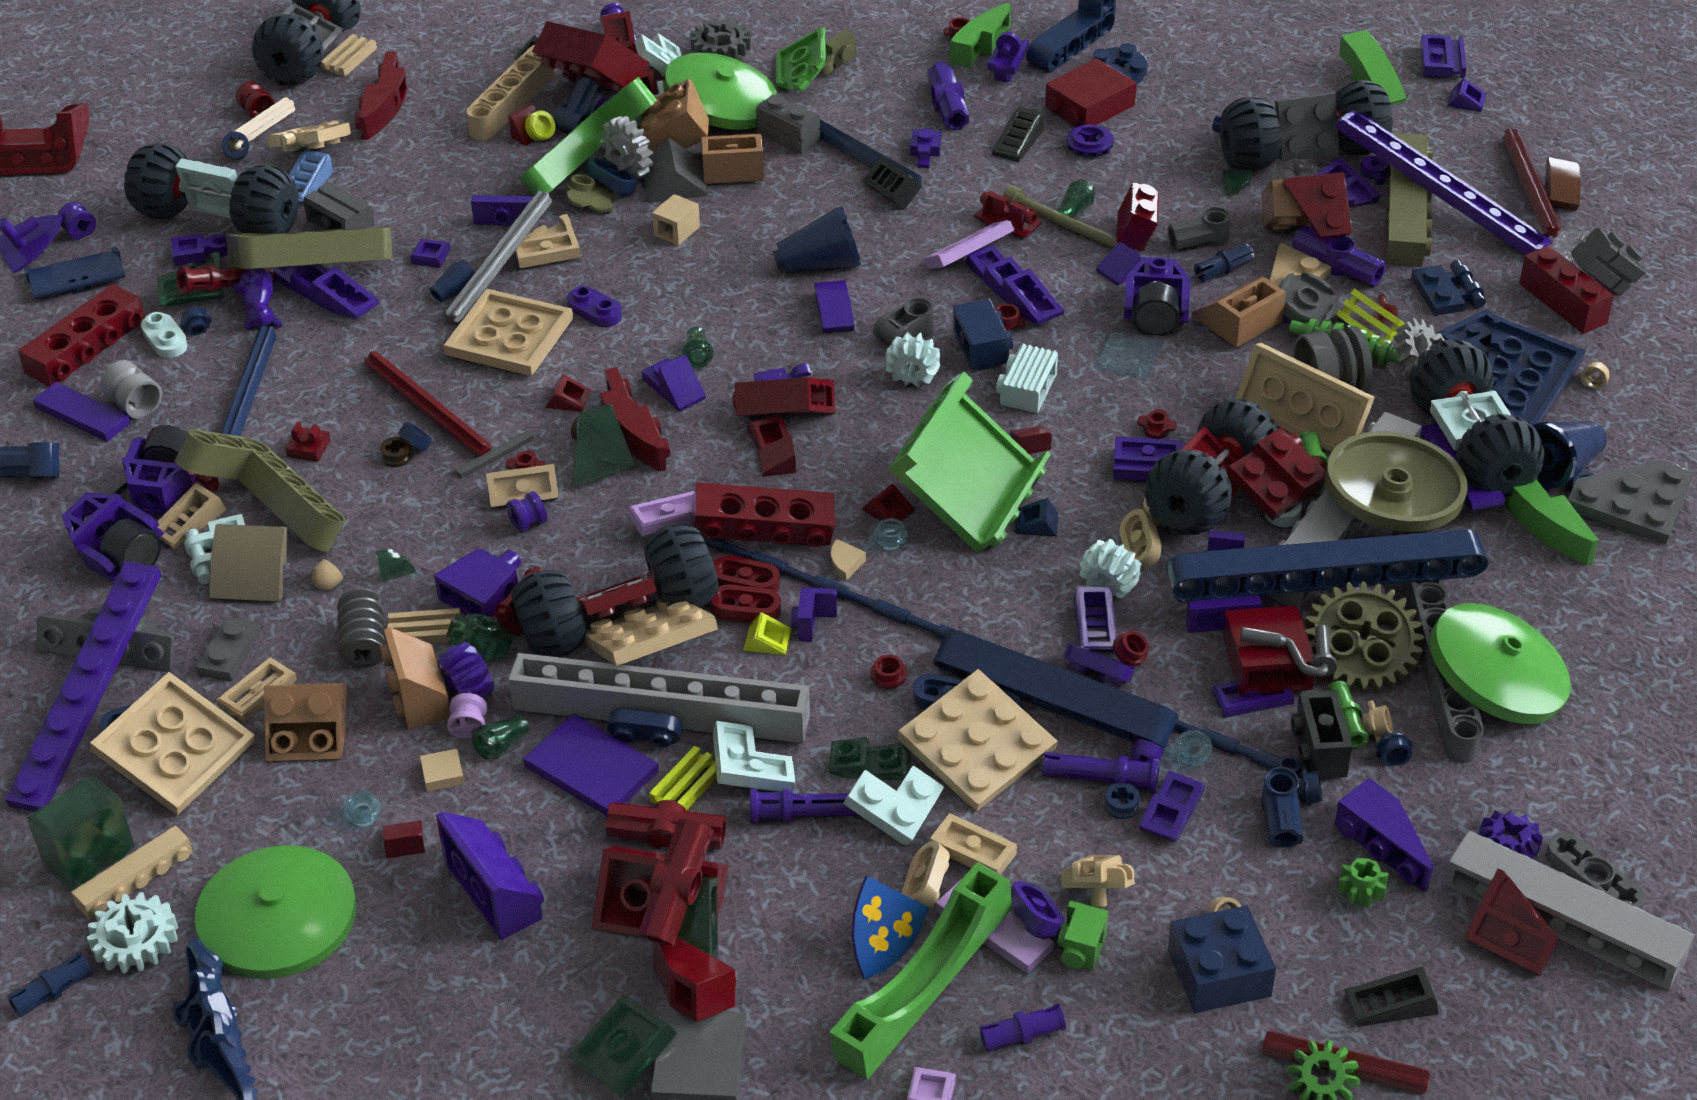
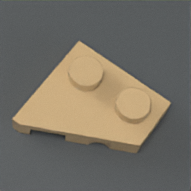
M1281 243L1278 247L1270 281L1278 286L1281 280L1291 273H1295L1294 275H1301L1302 272L1311 273L1323 280L1330 275L1331 266Z

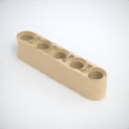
M535 45L519 57L467 108L469 133L473 139L487 140L493 137L509 121V115L521 109L556 74L554 69L539 62L541 57L532 52Z

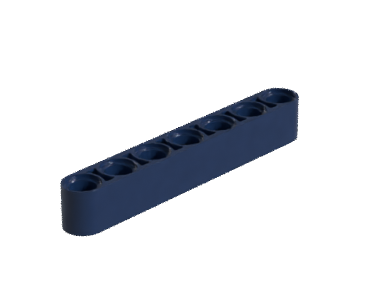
M947 629L933 659V664L939 669L951 672L953 675L964 679L979 669L1003 692L1016 694L1022 701L1135 743L1136 739H1144L1165 750L1179 718L1178 714L1173 710L1158 703L956 629Z

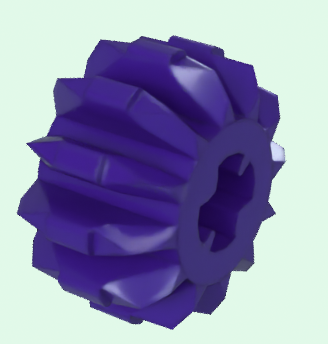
M464 642L447 649V652L440 655L438 666L441 676L445 681L444 684L448 687L450 694L455 697L462 693H472L482 697L484 700L494 691L492 675L489 673L488 666L484 663L482 655L478 654L475 647Z

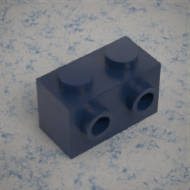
M986 299L953 305V332L971 370L1006 364L1009 358V350L1013 349V338L1010 330H1005L1002 314L999 310H995L991 300Z

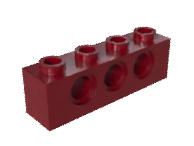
M115 284L110 285L18 350L24 373L49 387L55 382L59 383L61 380L68 378L75 370L93 360L96 355L107 347L114 345L118 339L132 329L140 326L145 318L140 297Z
M696 482L692 501V526L697 528L702 537L706 539L717 538L740 540L743 542L758 541L776 544H799L812 547L826 546L831 544L835 529L834 493Z

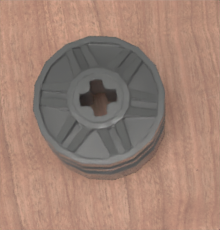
M1349 326L1343 330L1339 328L1330 331L1329 336L1325 332L1319 331L1302 334L1297 337L1294 346V359L1365 393L1369 391L1373 375L1372 359L1369 345L1360 328Z

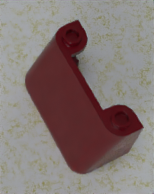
M88 103L67 105L61 112L56 113L57 120L55 123L45 128L3 129L0 115V175L64 173L76 167L89 126Z

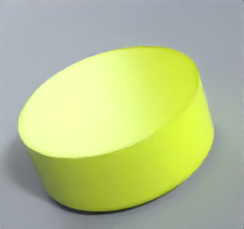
M536 111L526 118V132L535 141L549 139L555 132L554 118L546 111Z

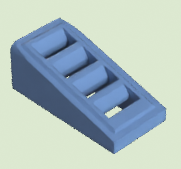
M305 149L299 156L289 174L295 181L297 189L303 191L299 192V205L304 206V197L314 190L317 192L318 188L333 173L329 154Z

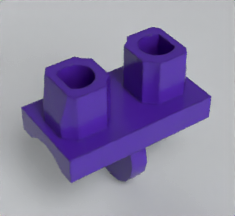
M1004 32L998 36L996 47L987 63V70L994 71L995 80L1011 82L1013 75H1015L1028 50L1029 40H1020L1012 32Z

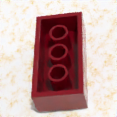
M546 21L532 50L534 54L541 57L539 61L541 64L554 70L556 68L562 70L561 75L564 78L577 83L580 76H584L603 86V90L608 88L616 93L635 78L639 77L642 79L649 64V61L608 35Z

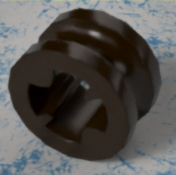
M402 437L388 438L380 446L383 463L387 466H404L412 458L410 443Z

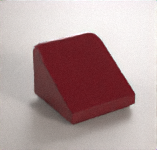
M531 103L509 115L511 138L525 146L535 141L529 137L525 129L526 118L531 113L536 112Z
M562 374L553 387L545 408L582 412L591 389Z
M781 414L750 422L747 428L758 450L789 435Z
M1042 425L1010 431L1011 438L1028 454L1051 450V431Z
M791 434L758 451L763 477L796 473V457Z
M893 483L862 508L863 511L891 528L915 509Z
M422 820L383 826V844L386 858L425 853Z

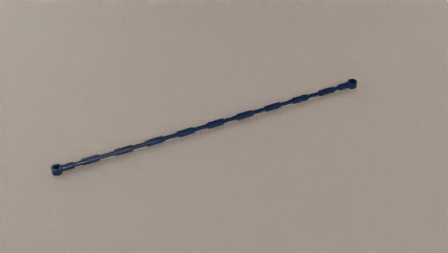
M703 537L706 545L721 552L725 550L746 559L772 564L779 570L781 576L786 574L811 584L812 588L836 589L837 598L844 600L846 598L872 608L874 613L902 624L910 623L935 633L936 637L940 639L944 638L947 629H954L944 624L936 625L911 615V611L878 599L876 601L850 591L849 587L822 576H812L789 567L788 563L758 551L755 553L729 543L728 539H706ZM1177 720L1174 727L1177 730L1199 738L1200 742L1233 755L1238 753L1251 758V762L1268 769L1290 766L1294 768L1290 770L1294 771L1298 777L1300 775L1301 764L1295 756L1285 755L1279 757L1259 748L1253 750L1241 745L1240 741L1208 728L1200 729L1180 720Z

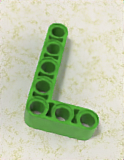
M639 77L635 78L588 116L524 172L519 179L533 196L538 191L549 193L601 147V143L605 142L600 135L601 132L605 131L603 128L604 124L618 116H628L631 122L654 104L657 99Z

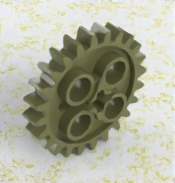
M1362 581L1360 590H1355L1353 585L1347 582L1344 593L1335 586L1332 589V598L1322 594L1319 601L1320 605H1312L1310 611L1312 616H1307L1305 627L1308 629H1305L1313 654L1316 656L1315 628L1319 625L1329 627L1331 655L1337 661V669L1332 674V682L1344 681L1348 684L1350 690L1353 685L1359 686L1361 694H1365L1367 686H1372L1376 693H1380L1382 683L1392 690L1395 687L1396 678L1399 681L1405 682L1408 676L1407 671H1415L1416 660H1420L1423 651L1420 646L1423 644L1424 636L1417 634L1421 630L1422 622L1413 621L1416 610H1404L1407 602L1406 598L1395 602L1393 600L1395 590H1390L1386 595L1381 594V584H1377L1374 590L1370 591L1365 581ZM1352 614L1356 616L1358 620H1347L1342 615ZM1387 624L1391 626L1393 630L1385 631L1381 629L1378 625ZM1360 636H1365V637H1367V639H1366V640H1362V639H1360ZM1343 645L1349 651L1339 652L1333 646ZM1378 655L1383 658L1384 662H1374L1368 656Z

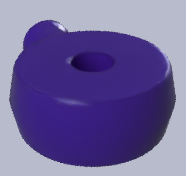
M1368 156L1362 160L1360 172L1364 177L1374 179L1376 185H1383L1385 183L1384 177L1388 173V163L1378 156Z

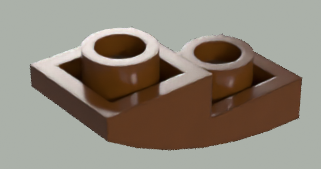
M1548 157L1544 186H1548L1547 196L1552 207L1576 211L1580 206L1581 192L1578 163Z

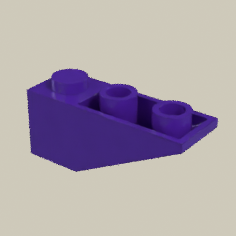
M1368 778L1338 801L1334 825L1338 827L1343 836L1348 839H1354L1365 847L1375 860L1383 861L1397 871L1403 881L1408 884H1414L1425 892L1429 887L1433 864L1400 800Z

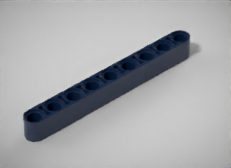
M1465 529L1181 553L1167 561L1166 571L1173 596L1177 600L1188 602L1329 590L1335 586L1340 589L1346 588L1347 582H1350L1353 587H1360L1362 581H1365L1367 586H1375L1377 584L1387 585L1469 578L1483 573L1489 564L1478 534L1473 530Z

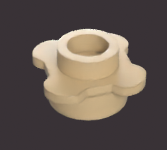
M1371 700L1368 701L1369 713L1363 714V723L1367 734L1374 735L1376 743H1378L1384 735L1393 733L1392 720L1386 705L1375 707L1374 701Z

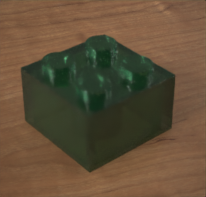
M93 774L27 817L43 866L70 891L94 878L99 871L113 861L124 858L129 850L135 847L120 797Z

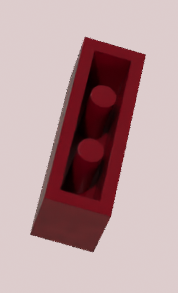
M1550 245L1525 255L1519 281L1520 285L1582 334L1608 323L1614 298L1612 293Z

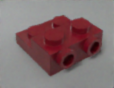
M1281 427L1258 441L1254 451L1229 465L1227 475L1273 521L1322 489L1325 483L1326 465L1320 457H1311L1303 449L1302 441L1295 433L1288 434Z

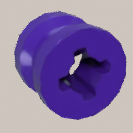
M79 202L66 203L58 212V215L63 216L60 226L76 240L91 235L96 228V219Z
M534 491L525 494L524 499H513L506 504L509 518L520 533L529 530L530 525L534 523L540 525L547 522L544 504Z

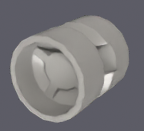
M121 360L111 364L101 377L100 387L102 392L114 403H117L132 418H142L155 411L161 403L163 394L161 387L131 361Z

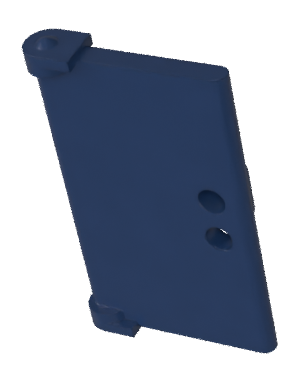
M118 247L111 248V251L34 269H31V267L24 268V274L28 279V283L31 284L35 299L70 291L72 294L90 290L91 285L125 278Z

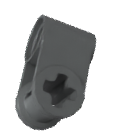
M921 297L909 299L903 305L878 318L873 327L874 336L879 340L885 339L890 345L896 336L903 338L907 331L912 337H916L919 333H921L922 339L928 337L933 332L932 303L928 299Z

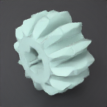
M908 331L903 338L895 337L885 354L886 371L892 373L893 381L903 380L904 387L909 383H913L917 388L920 387L922 382L930 384L940 367L939 348L933 347V339L924 341L921 333L916 337H912Z
M1111 539L1106 543L1098 540L1089 550H1086L1081 558V571L1079 575L1087 580V587L1111 586L1112 597L1115 595L1116 597L1123 598L1137 585L1142 563L1134 559L1135 552L1127 551L1124 548V544L1116 545Z

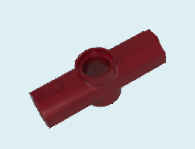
M672 800L659 801L654 807L613 802L610 803L607 812L606 836L645 840L650 847L660 850V847L669 848L678 819L687 818L711 827L714 832L708 848L720 850L723 847L727 822L726 816L689 812L681 804Z
M687 818L678 819L665 859L659 860L653 871L650 884L652 896L638 933L641 937L661 945L674 946L687 906L694 903L702 882V871L700 869L714 832L711 827Z

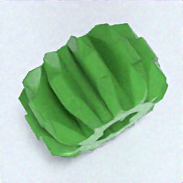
M1326 1039L1324 1051L1319 1052L1317 1044L1311 1040L1308 1042L1310 1056H1307L1298 1049L1294 1052V1058L1301 1065H1288L1287 1073L1299 1078L1291 1081L1288 1087L1291 1092L1305 1089L1298 1100H1310L1312 1097L1315 1100H1337V1096L1343 1100H1353L1352 1093L1346 1087H1359L1360 1079L1348 1075L1358 1069V1063L1352 1060L1342 1063L1348 1055V1049L1345 1046L1341 1047L1334 1055L1331 1053L1332 1040ZM1319 1067L1329 1068V1076L1334 1077L1335 1080L1332 1082L1328 1079L1327 1085L1318 1084L1317 1076L1312 1075V1072L1316 1071L1319 1073Z

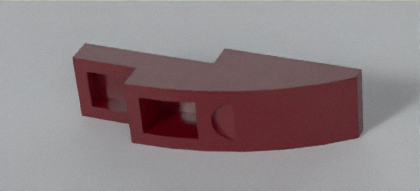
M397 51L385 52L383 63L378 65L379 79H375V84H366L364 96L359 97L360 112L355 114V126L357 130H361L362 140H369L388 125L400 110L406 98L408 87L405 67H399Z
M618 367L606 369L607 391L600 393L602 416L605 422L614 425V437L634 457L660 472L665 471L666 458L670 457V448L667 439L660 437L662 432L658 417L652 418L647 405L639 407L636 399H630L632 398L629 381L628 379H622Z

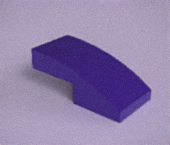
M846 281L814 283L817 309L820 313L823 334L854 331L855 324Z
M1169 770L1158 795H1153L1141 820L1139 830L1176 842L1205 791V783Z

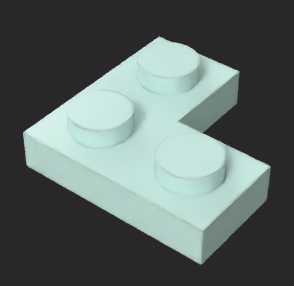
M659 33L652 40L641 34L634 42L638 55L649 61L647 67L652 66L657 69L663 78L669 63L682 56L680 48Z
M716 721L713 729V741L718 783L781 792L783 788L793 790L795 777L791 756L756 752L753 726Z
M912 766L895 791L865 770L843 804L901 844L908 846L929 814L944 786L915 766Z

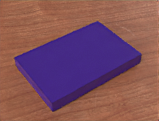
M572 714L523 758L526 768L606 816L610 803L625 804L659 772L657 762L575 714Z

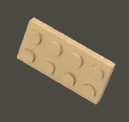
M1263 343L1255 344L1236 399H1245L1247 402L1252 401L1260 405L1258 409L1261 411L1265 409L1271 415L1269 420L1274 419L1277 426L1291 433H1295L1298 436L1306 431L1318 433L1321 448L1332 452L1345 439L1362 433L1375 398Z

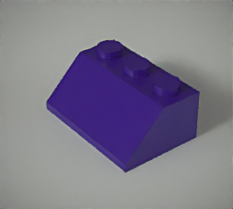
M441 812L436 815L445 865L500 940L543 919L541 903L544 902V897L541 889L535 881L529 883L526 879L524 869L516 856L510 858L506 852L505 844L497 831L491 833L485 823L479 819L447 812Z

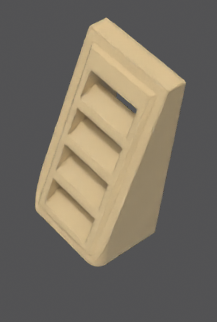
M195 483L157 521L159 523L158 528L163 532L168 528L176 531L173 536L164 532L159 539L175 549L186 540L185 533L188 530L197 529L200 531L208 525V522L215 520L227 509L218 496ZM190 512L193 513L191 518L187 516ZM181 520L185 524L181 527L176 522Z

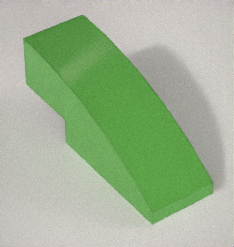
M1005 3L992 8L961 28L950 41V63L971 68L981 53L992 55L998 36L1001 33L1007 32L1011 27V4Z
M1367 30L1342 35L1339 56L1353 69L1352 78L1355 81H1371L1382 86L1390 99L1391 105L1405 102L1407 98L1398 76L1386 54Z
M1537 479L1533 483L1513 488L1512 495L1505 498L1504 506L1517 521L1544 543L1564 555L1585 565L1593 564L1599 540L1564 495L1551 498Z

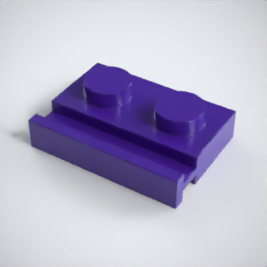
M1443 35L1421 36L1420 48L1423 76L1452 77V74H1460V78H1465L1467 68L1463 36H1459L1458 40H1451L1450 36Z
M1116 436L1113 479L1147 481L1149 472L1156 462L1165 455L1180 450L1183 447V441Z

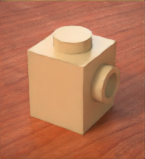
M675 194L652 212L654 236L676 245H680L700 227L699 204Z

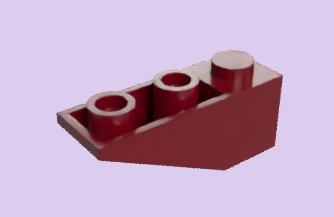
M678 937L674 946H665L653 942V966L670 1007L696 1022L735 1007L736 977L733 967Z

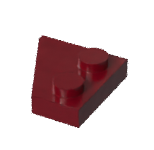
M1344 172L1285 178L1282 181L1284 189L1288 190L1297 202V208L1303 217L1310 221L1311 228L1318 239L1345 237L1352 234Z
M1497 868L1464 937L1539 975L1543 973L1559 939L1510 876Z

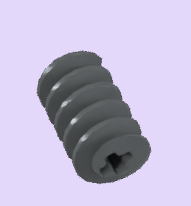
M362 588L345 592L339 598L337 604L338 649L340 657L344 662L355 667L378 665L383 661L380 645H385L383 608L379 603L378 595L371 590Z

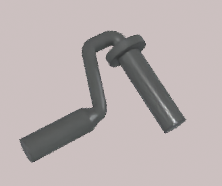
M1319 625L1315 628L1316 656L1312 658L1311 666L1306 665L1293 640L1283 636L1281 633L1248 627L1241 628L1239 641L1277 648L1286 646L1299 670L1304 674L1327 677L1335 673L1337 669V661L1331 655L1330 630L1326 625Z

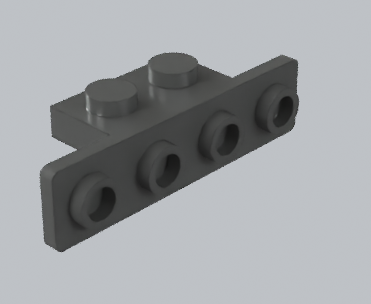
M91 608L87 613L75 619L46 614L38 616L36 648L40 651L77 657L101 608ZM142 615L119 664L161 671L171 670L174 660V636L157 633V621L145 620Z

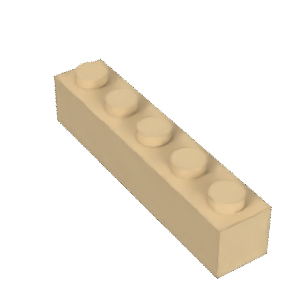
M175 825L72 891L75 905L89 920L95 916L96 911L105 912L108 908V901L121 902L122 895H128L138 888L145 887L151 879L165 874L176 863L185 861L193 853L189 838Z

